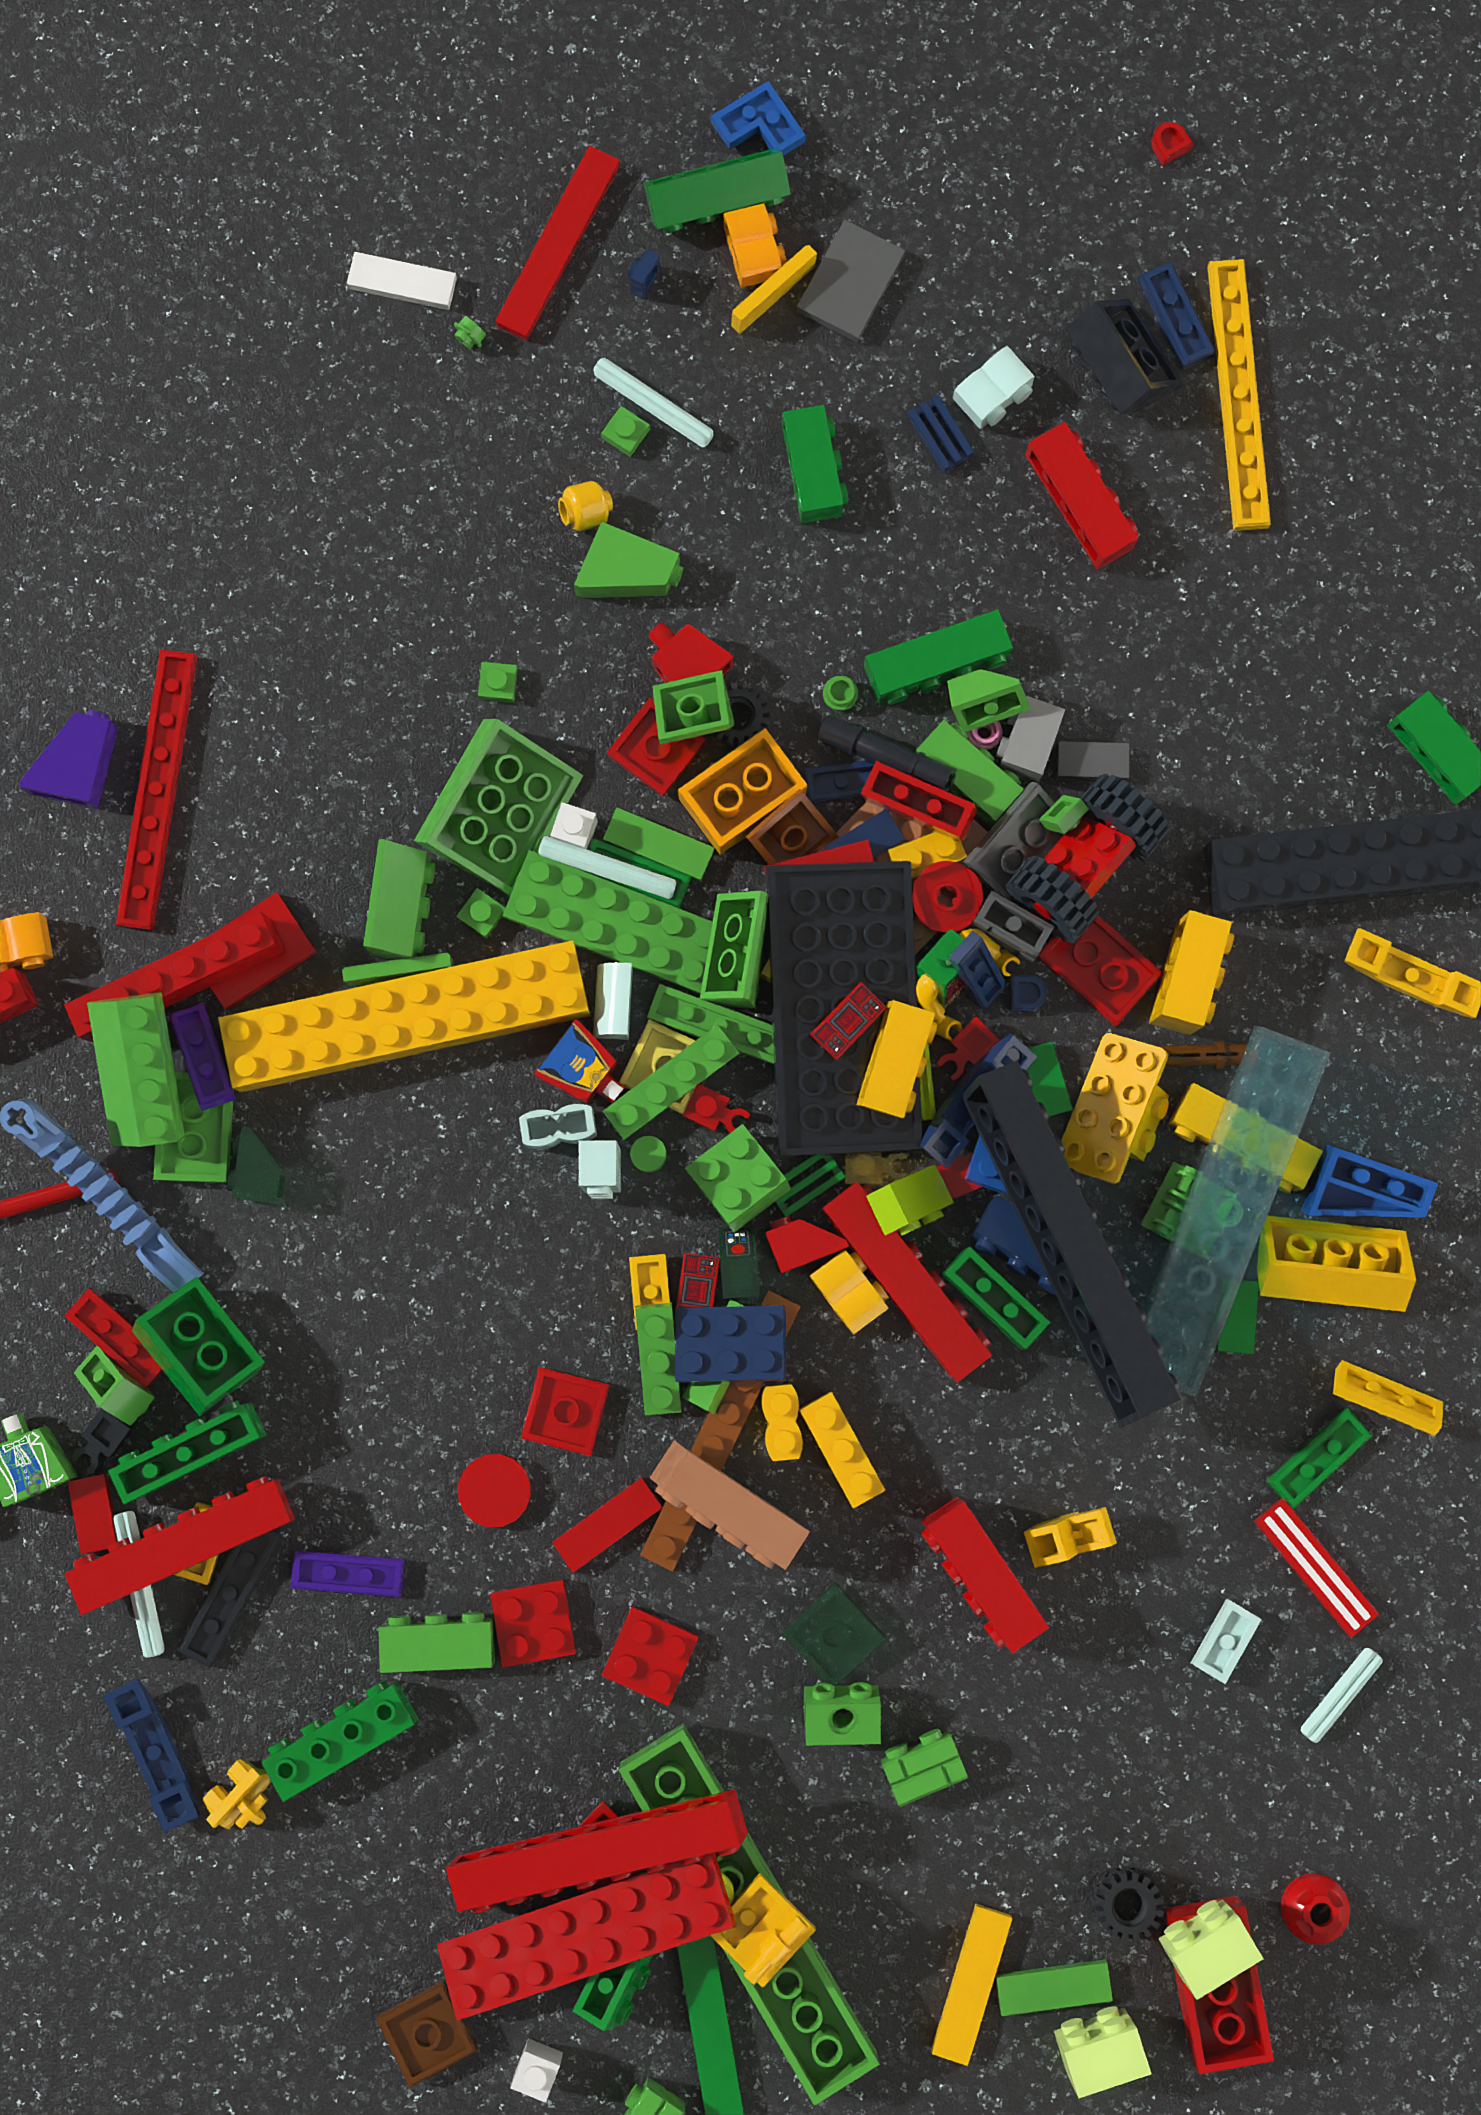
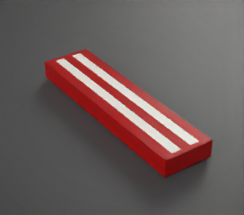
M1280 1498L1253 1521L1348 1637L1352 1638L1379 1615L1284 1499Z

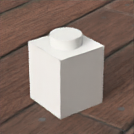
M562 802L550 837L588 850L598 824L596 813Z
M528 2038L515 2071L511 2089L546 2103L559 2070L563 2052Z

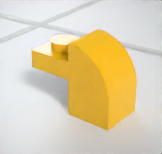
M1106 1507L1059 1516L1024 1531L1035 1568L1068 1561L1079 1553L1110 1547L1117 1543Z

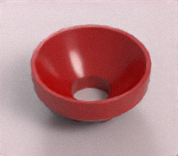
M1307 1873L1294 1879L1285 1889L1281 1900V1915L1289 1931L1298 1939L1309 1944L1321 1945L1334 1941L1345 1931L1350 1918V1904L1344 1890L1332 1878L1324 1874ZM1318 1903H1325L1331 1910L1329 1920L1320 1925L1313 1923L1310 1918L1312 1907Z

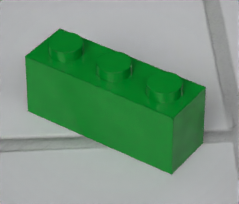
M824 405L783 412L782 429L801 524L842 517L843 505L848 503V493L845 482L839 483L837 471L842 470L839 449L833 450L831 438L835 437L832 416L826 417Z
M1429 690L1387 724L1389 729L1454 805H1457L1481 786V749L1479 750L1472 742L1467 728L1461 723H1456L1448 714V708L1444 701L1438 696H1433Z
M970 1246L965 1248L941 1273L952 1286L1019 1349H1027L1051 1323Z

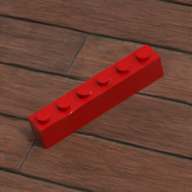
M258 912L68 1002L64 1006L77 1036L93 1043L87 1002L162 992L165 1009L286 950L272 919L262 912Z
M855 1182L821 1209L839 1234L847 1240L853 1252L855 1251L861 1258L867 1270L881 1285L888 1297L952 1380L959 1382L992 1356L987 1349L992 1344L979 1328L973 1331L965 1319L969 1314L957 1299L951 1302L942 1291L946 1288V1285L934 1270L930 1273L926 1271L920 1263L924 1257L914 1243L910 1241L906 1244L899 1236V1230L884 1235L866 1197L873 1193V1190L867 1184L861 1187L858 1182Z
M264 1476L246 1484L248 1492L236 1497L232 1491L211 1500L214 1507L200 1513L198 1507L192 1508L177 1515L179 1522L166 1528L164 1522H161L143 1530L145 1538L131 1543L128 1537L109 1545L108 1550L110 1553L96 1559L95 1554L92 1553L72 1562L75 1569L64 1573L80 1614L84 1615L296 1520L280 1480L276 1479L269 1482L267 1476Z

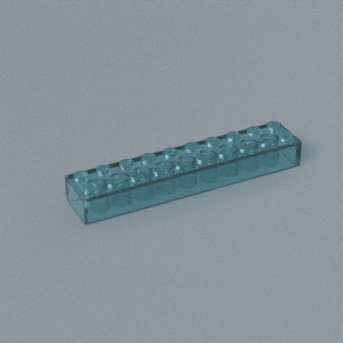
M1254 1026L1144 1309L1146 1316L1145 1325L1151 1338H1155L1162 1348V1360L1167 1371L1171 1372L1177 1379L1180 1392L1193 1397H1197L1331 1052L1261 1026Z

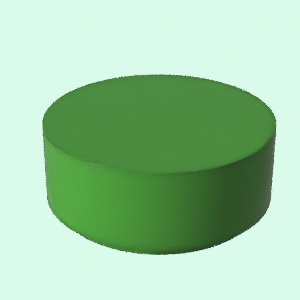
M643 1136L632 1145L630 1156L633 1164L639 1170L651 1173L663 1167L667 1159V1150L658 1138Z

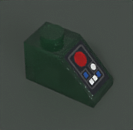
M744 1225L735 1233L728 1226L718 1227L723 1299L759 1297L754 1225Z

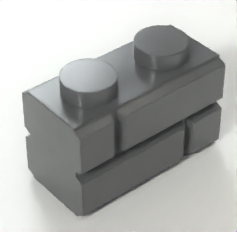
M991 891L970 928L981 930L998 945L1012 953L1017 951L1019 957L1032 963L1040 953L1054 926Z

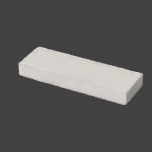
M354 252L347 286L348 289L449 310L457 277L456 273Z

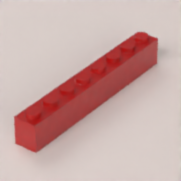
M734 1789L457 1855L445 1869L458 1912L472 1909V1913H481L491 1909L495 1903L506 1901L507 1905H515L527 1900L528 1896L541 1893V1897H550L560 1893L564 1887L573 1885L576 1886V1889L588 1888L596 1884L598 1879L610 1877L611 1881H618L631 1876L633 1871L646 1869L647 1873H653L666 1868L668 1863L680 1860L684 1865L692 1864L701 1860L704 1857L703 1855L717 1852L718 1856L730 1855L740 1849L739 1847L748 1835L737 1793Z

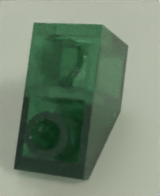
M242 1126L241 1134H236L233 1144V1154L237 1156L236 1170H231L228 1178V1191H232L231 1198L241 1201L281 1205L286 1169L255 1129Z

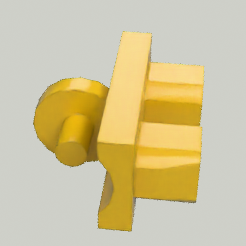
M239 1759L227 1773L236 1784V1787L228 1793L223 1786H215L203 1798L204 1804L211 1813L206 1820L213 1828L220 1825L230 1829L235 1823L239 1828L243 1829L249 1821L261 1825L266 1819L261 1808L268 1801V1798L262 1792L272 1781L266 1770L257 1769L249 1761Z

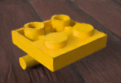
M759 1873L731 1904L737 1927L710 1936L745 1970L744 1976L753 1985L758 1983L763 1988L816 1929L778 1889Z

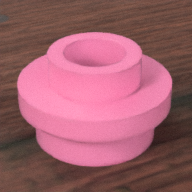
M996 721L968 731V740L976 748L979 746L986 750L994 748L1002 737L1000 722ZM980 728L988 729L990 737L981 738L978 735V730Z

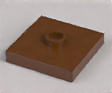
M445 1979L381 2012L376 2017L409 2088L478 2050V2046L465 2020L456 2021Z

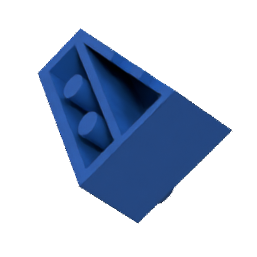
M1325 1144L1301 1211L1309 1216L1343 1215L1426 1218L1438 1183Z

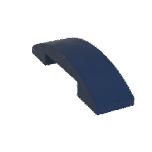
M1012 1034L998 1042L971 1067L947 1096L931 1121L920 1147L942 1166L948 1168L968 1144L969 1140L965 1135L974 1125L961 1097L979 1075L1016 1060L1021 1069L1027 1070L1037 1056Z
M137 1678L104 1694L103 1697L117 1729H123L152 1794L149 1800L163 1832L165 1833L199 1817L200 1813L179 1752L158 1708L141 1680Z

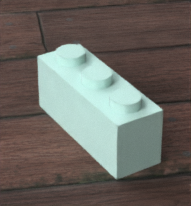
M579 1141V1187L591 1199H613V1192H621V1149L617 1141Z

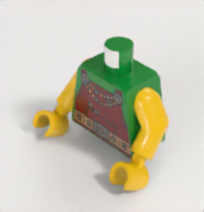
M976 928L964 930L960 934H957L952 929L948 930L917 966V1002L923 1010L935 1013L933 1021L937 1023L936 1034L952 1041V1038L949 1036L950 1027L961 1031L962 1025L959 1021L944 1015V1013L965 989V986L948 957L973 930L983 938L1000 972L1005 976H1011L1005 970L1008 962L1013 960L1020 965L1017 957L1005 949H1000L997 943Z

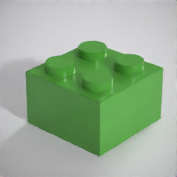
M743 1124L685 1168L691 1179L733 1233L791 1190L787 1179Z

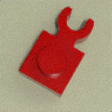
M976 1016L952 1039L951 1043L957 1050L954 1053L949 1052L942 1055L937 1064L941 1067L948 1060L955 1061L958 1068L950 1077L952 1080H956L963 1074L964 1064L968 1060L974 1065L1001 1040Z
M699 1084L696 1086L682 1116L714 1132L718 1124L721 1123L725 1125L728 1133H731L736 1129L732 1125V1120L737 1116L748 1120L750 1114L741 1108L733 1110L726 1108L730 1101L729 1097Z

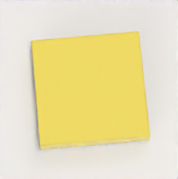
M649 1019L620 1079V1083L625 1088L631 1090L695 1042V1040ZM695 1088L668 1108L683 1114Z

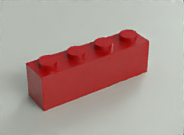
M1063 422L1030 441L1025 456L1095 568L1099 570L1133 550L1139 539L1137 537L1138 530L1130 517H1125L1120 510V502L1115 491L1112 488L1107 489L1100 478L1102 474L1096 461L1088 459L1083 451V442L1079 434L1075 430H1070L1066 422Z

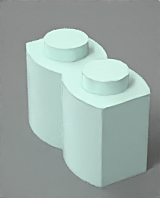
M1006 346L958 385L954 390L953 399L979 429L987 424L994 426L1005 416V408L1013 402L1017 405L1022 403L1032 393L1033 389L1031 386L1035 376L1012 350Z
M584 1104L567 1105L556 1112L534 1110L519 1118L522 1142L531 1149H548L556 1146L561 1141L569 1144H579V1141H590L597 1136L594 1111L591 1106Z

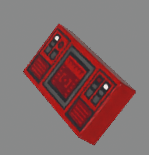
M860 982L809 1035L837 1060L887 1007Z
M684 1253L676 1308L713 1307L719 1257Z

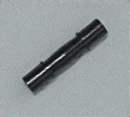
M831 714L824 719L820 727L819 740L847 752L849 756L855 757L858 755L873 764L876 761L946 792H949L955 781L956 768L928 757L924 752L917 754L891 740L869 733L866 727H859Z

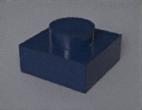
M647 249L642 259L636 258L629 270L628 277H630L631 292L642 299L661 271L660 255Z

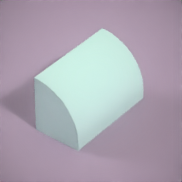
M604 963L597 966L593 1036L595 1038L629 1040L633 979L632 963Z

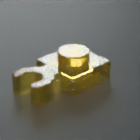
M881 1151L845 1153V1184L858 1182L860 1185H881V1174H887L893 1180H900L906 1177L907 1173L895 1172L892 1164L895 1160H906L907 1154L896 1152L888 1158H881Z

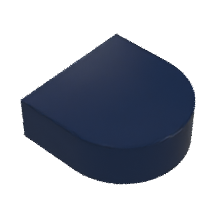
M1011 975L1010 1012H1032L1039 1009L1047 997V989L1044 982L1033 975Z

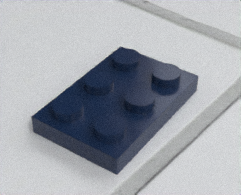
M784 1305L676 1308L675 1382L786 1381V1307Z

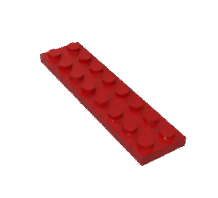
M715 1852L703 1855L704 1857L701 1860L692 1864L684 1865L680 1860L668 1864L666 1868L653 1873L645 1872L437 1944L456 2021L737 1927Z

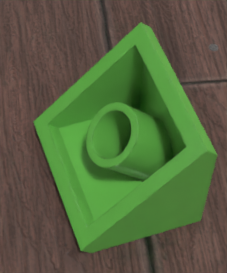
M722 670L652 686L660 745L731 729L734 725Z

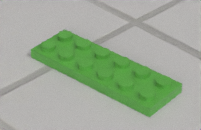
M531 850L528 851L503 913V918L564 942L574 941L575 946L615 962L632 963L633 969L701 994L712 921L567 864L543 857L539 853Z

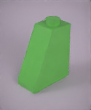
M601 522L574 583L576 596L581 598L667 596L671 586L677 587L684 567L680 566V553Z

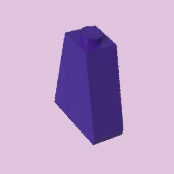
M88 710L87 715L75 712L23 776L19 787L29 795L98 809L118 728L109 720L107 714Z

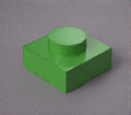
M620 406L601 432L602 439L631 457L649 432L650 425Z
M482 662L478 690L479 700L514 703L518 672L517 665Z
M1063 795L1039 820L1047 830L1065 834L1078 826L1081 817L1089 808L1082 799Z
M477 888L456 917L487 939L502 919L505 907Z

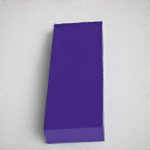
M204 1003L169 1014L201 1111L236 1100Z
M295 1550L290 1588L401 1597L406 1559Z

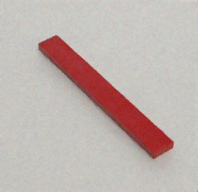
M160 649L116 919L118 927L154 931L198 658L193 653Z

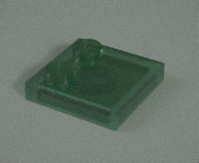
M836 1581L781 1633L826 1683L836 1686L886 1639V1635Z

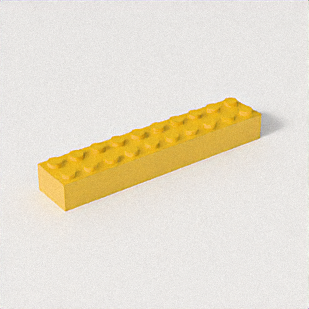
M568 941L218 1017L232 1088L239 1092H245L589 1017L591 1015L574 941Z

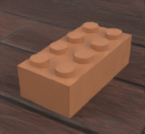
M673 1441L650 1476V1479L658 1485L655 1492L660 1494L663 1499L678 1509H681L684 1504L687 1505L685 1511L692 1515L695 1520L709 1529H712L714 1524H716L715 1531L721 1534L724 1539L739 1549H742L744 1544H746L745 1550L770 1569L777 1564L786 1570L810 1533L809 1530L793 1518L676 1441Z

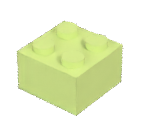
M1216 1900L1205 1903L1197 1910L1198 1915L1187 1922H1184V1920L1174 1922L1165 1929V1935L1159 1938L1178 1974L1196 2000L1263 1960L1242 1921L1224 1900L1218 1903Z
M1107 2007L1096 2013L1097 2017L1085 2021L1081 2018L1070 2019L1061 2024V2029L1054 2031L1067 2075L1078 2098L1151 2075L1138 2030L1125 2008Z

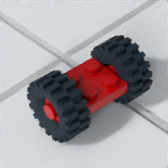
M1100 775L1080 798L1089 810L1081 817L1078 826L1066 832L1044 858L1029 857L1006 884L1007 892L1012 896L1011 899L1016 904H1019L1021 908L1054 926L1051 932L1052 935L1058 939L1061 938L1067 943H1075L1096 919L1099 910L1096 908V903L1090 899H1092L1122 862L1129 856L1136 861L1139 859L1145 861L1170 830L1169 826H1167L1166 818L1161 817V811L1151 805L1153 802L1148 797L1144 798L1140 794L1141 791L1137 788H1131L1129 783L1124 780L1120 782L1114 775Z

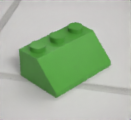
M379 839L363 946L374 958L390 960L417 957V953L422 954L424 950L425 933L420 932L422 918L428 919L430 898L425 896L427 884H433L435 863L430 862L431 858L426 851L384 839Z
M750 891L717 894L700 999L731 1008H755L756 999L759 994V981L762 963L765 959V945L768 933L769 895L767 892Z

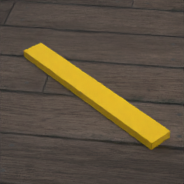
M1244 259L1210 261L1208 264V277L1233 531L1268 529L1271 523Z

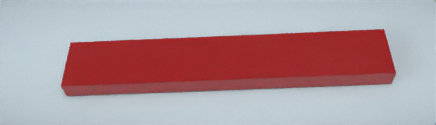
M589 145L496 318L495 323L497 327L526 341L528 340L620 168L619 159Z

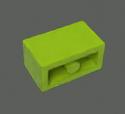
M935 1164L890 1183L866 1196L884 1235L899 1230L901 1236L921 1227L920 1219L926 1225L943 1217L941 1209L954 1203Z

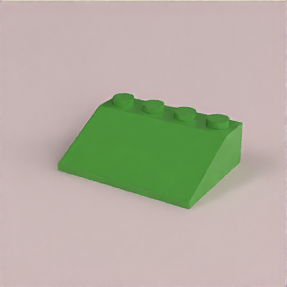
M483 719L414 841L447 862L511 896L528 851L531 850L539 853L542 839L545 836L549 837L552 832L561 803L568 804L584 775L499 719Z

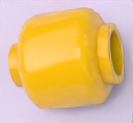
M588 481L567 487L563 492V496L559 498L558 508L563 523L581 532L599 527L601 522L606 523L609 511L613 509V502L608 490L603 491L597 482Z

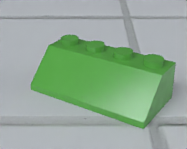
M162 992L87 1002L111 1146L142 1147L179 1141L185 1135Z

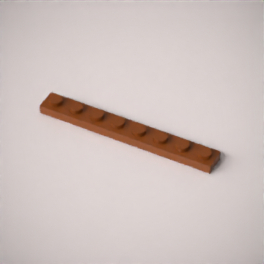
M768 1290L761 1306L784 1305L786 1307L787 1336L801 1306ZM765 1381L730 1382L715 1414L708 1413L690 1451L722 1471ZM665 1502L640 1556L673 1572L697 1522L692 1515L685 1511L687 1505L684 1504L681 1509H678L669 1502Z

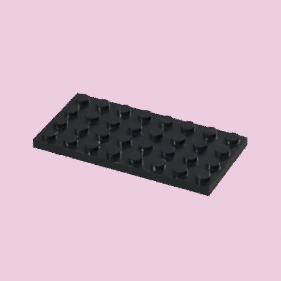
M911 861L766 866L767 894L769 895L768 929L778 1155L923 1149L920 1147L923 1140L920 1078L916 1077L912 1091L916 1092L914 1106L910 1113L905 1112L904 1118H897L856 1105L884 1011L837 1060L809 1035L860 982L885 1006L887 1001L895 1000L917 1007Z

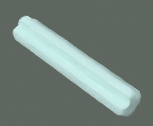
M1365 1648L1302 1725L1301 1732L1312 1742H1319L1379 1668L1383 1661L1382 1658L1372 1649Z

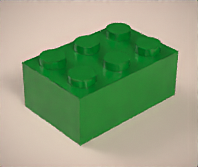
M197 1277L136 1319L132 1329L134 1335L199 1416L203 1415L258 1374L265 1363Z

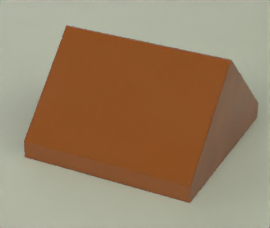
M801 789L795 792L746 835L750 844L769 865L817 853L839 837Z

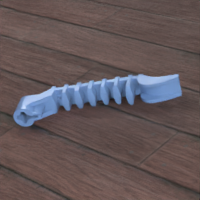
M19 1099L4 1105L0 1112L2 1127L16 1136L41 1158L47 1156L55 1164L53 1169L56 1172L62 1171L69 1178L67 1183L71 1187L76 1185L84 1193L82 1198L85 1201L90 1199L98 1207L96 1212L99 1216L105 1214L112 1221L109 1227L113 1231L119 1228L126 1235L122 1242L126 1246L133 1242L139 1248L136 1254L140 1261L172 1292L177 1291L195 1277L200 1278L204 1274L176 1245L168 1231L156 1223L157 1219L154 1216H150L142 1208L143 1205L139 1201L136 1202L128 1194V1190L125 1187L122 1188L113 1179L114 1176L111 1173H107L99 1165L100 1162L97 1158L93 1159L85 1151L86 1147L83 1144L79 1145L68 1129L66 1130L55 1122L35 1101ZM24 1109L27 1112L23 1117L26 1122L17 1123L15 1120L19 1115L17 1111Z

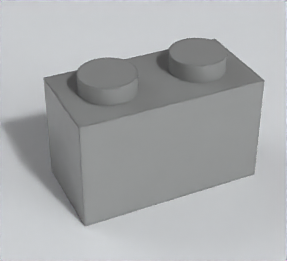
M1026 696L1031 710L1009 717L1007 724L1012 725L1013 728L1009 738L1002 737L996 757L1002 758L999 765L1002 771L1007 769L1017 776L1038 783L1046 767L1065 709Z

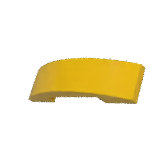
M1361 928L1357 929L1344 961L1366 976L1415 999L1462 1016L1476 1018L1481 1006L1480 981L1457 971L1450 973L1392 947V942Z

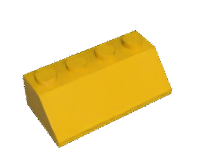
M1268 1215L1262 1216L1257 1264L1260 1296L1401 1312L1406 1311L1416 1283L1406 1231Z

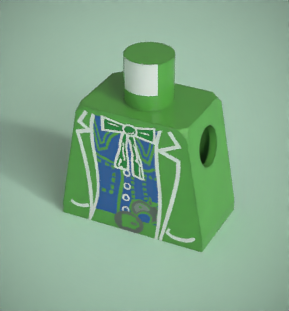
M22 1413L1 1421L8 1439L7 1442L0 1444V1500L3 1507L15 1505L78 1477L77 1472L48 1427L29 1431Z

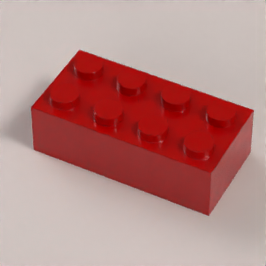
M956 1496L921 1521L926 1528L921 1532V1535L935 1554L943 1553L947 1559L941 1563L943 1568L957 1586L963 1583L967 1592L962 1594V1596L978 1618L982 1615L985 1616L988 1623L983 1625V1627L999 1649L1006 1646L1013 1654L1049 1629L1039 1611L962 1499Z
M1237 1896L1213 1899L1217 1903L1224 1900L1238 1915L1251 1937L1246 1906ZM1213 1900L1163 1908L1166 1927L1179 1920L1187 1922L1198 1915L1197 1910L1202 1905ZM1256 1964L1196 2000L1174 1967L1190 2061L1199 2075L1274 2061Z

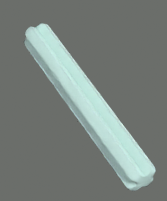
M601 358L597 362L593 370L597 378L699 446L706 447L713 437V430L608 359Z
M548 836L542 839L539 847V854L543 857L667 899L673 896L676 888V881L672 878Z
M127 1511L116 1514L113 1519L118 1541L128 1537L131 1543L140 1540L135 1513ZM150 1585L130 1594L142 1652L146 1658L160 1655L165 1650Z

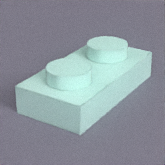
M1226 1599L1194 1655L1191 1664L1226 1684L1262 1619Z

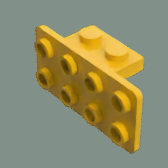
M1107 1033L1102 1037L1061 1140L1064 1146L1063 1156L1069 1168H1073L1078 1173L1116 1184L1121 1179L1129 1157L1144 1162L1146 1154L1152 1150L1155 1144V1131L1159 1121L1165 1117L1169 1106V1095L1157 1086L1168 1059V1053L1163 1048L1112 1033Z

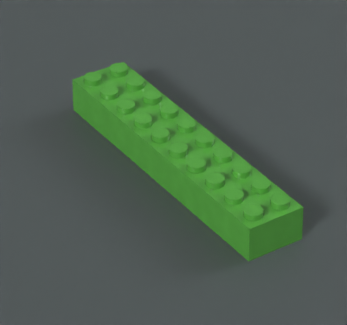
M684 1723L624 1759L619 1765V1772L642 1811L724 1792ZM749 1833L739 1847L740 1849L735 1853L718 1856L717 1852H715L721 1873L728 1876L733 1884V1901L759 1873L785 1896ZM810 1937L763 1988L758 1983L753 1985L744 1976L745 1970L724 1950L814 2106L880 2065L876 2049Z

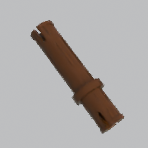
M1215 1041L1214 1044L1156 1046L1163 1048L1168 1055H1197V1057L1168 1056L1165 1067L1215 1066V1069H1224L1227 1065L1255 1066L1258 1059L1256 1043L1224 1044V1041ZM1224 1053H1234V1055H1235V1056H1206V1054H1224Z

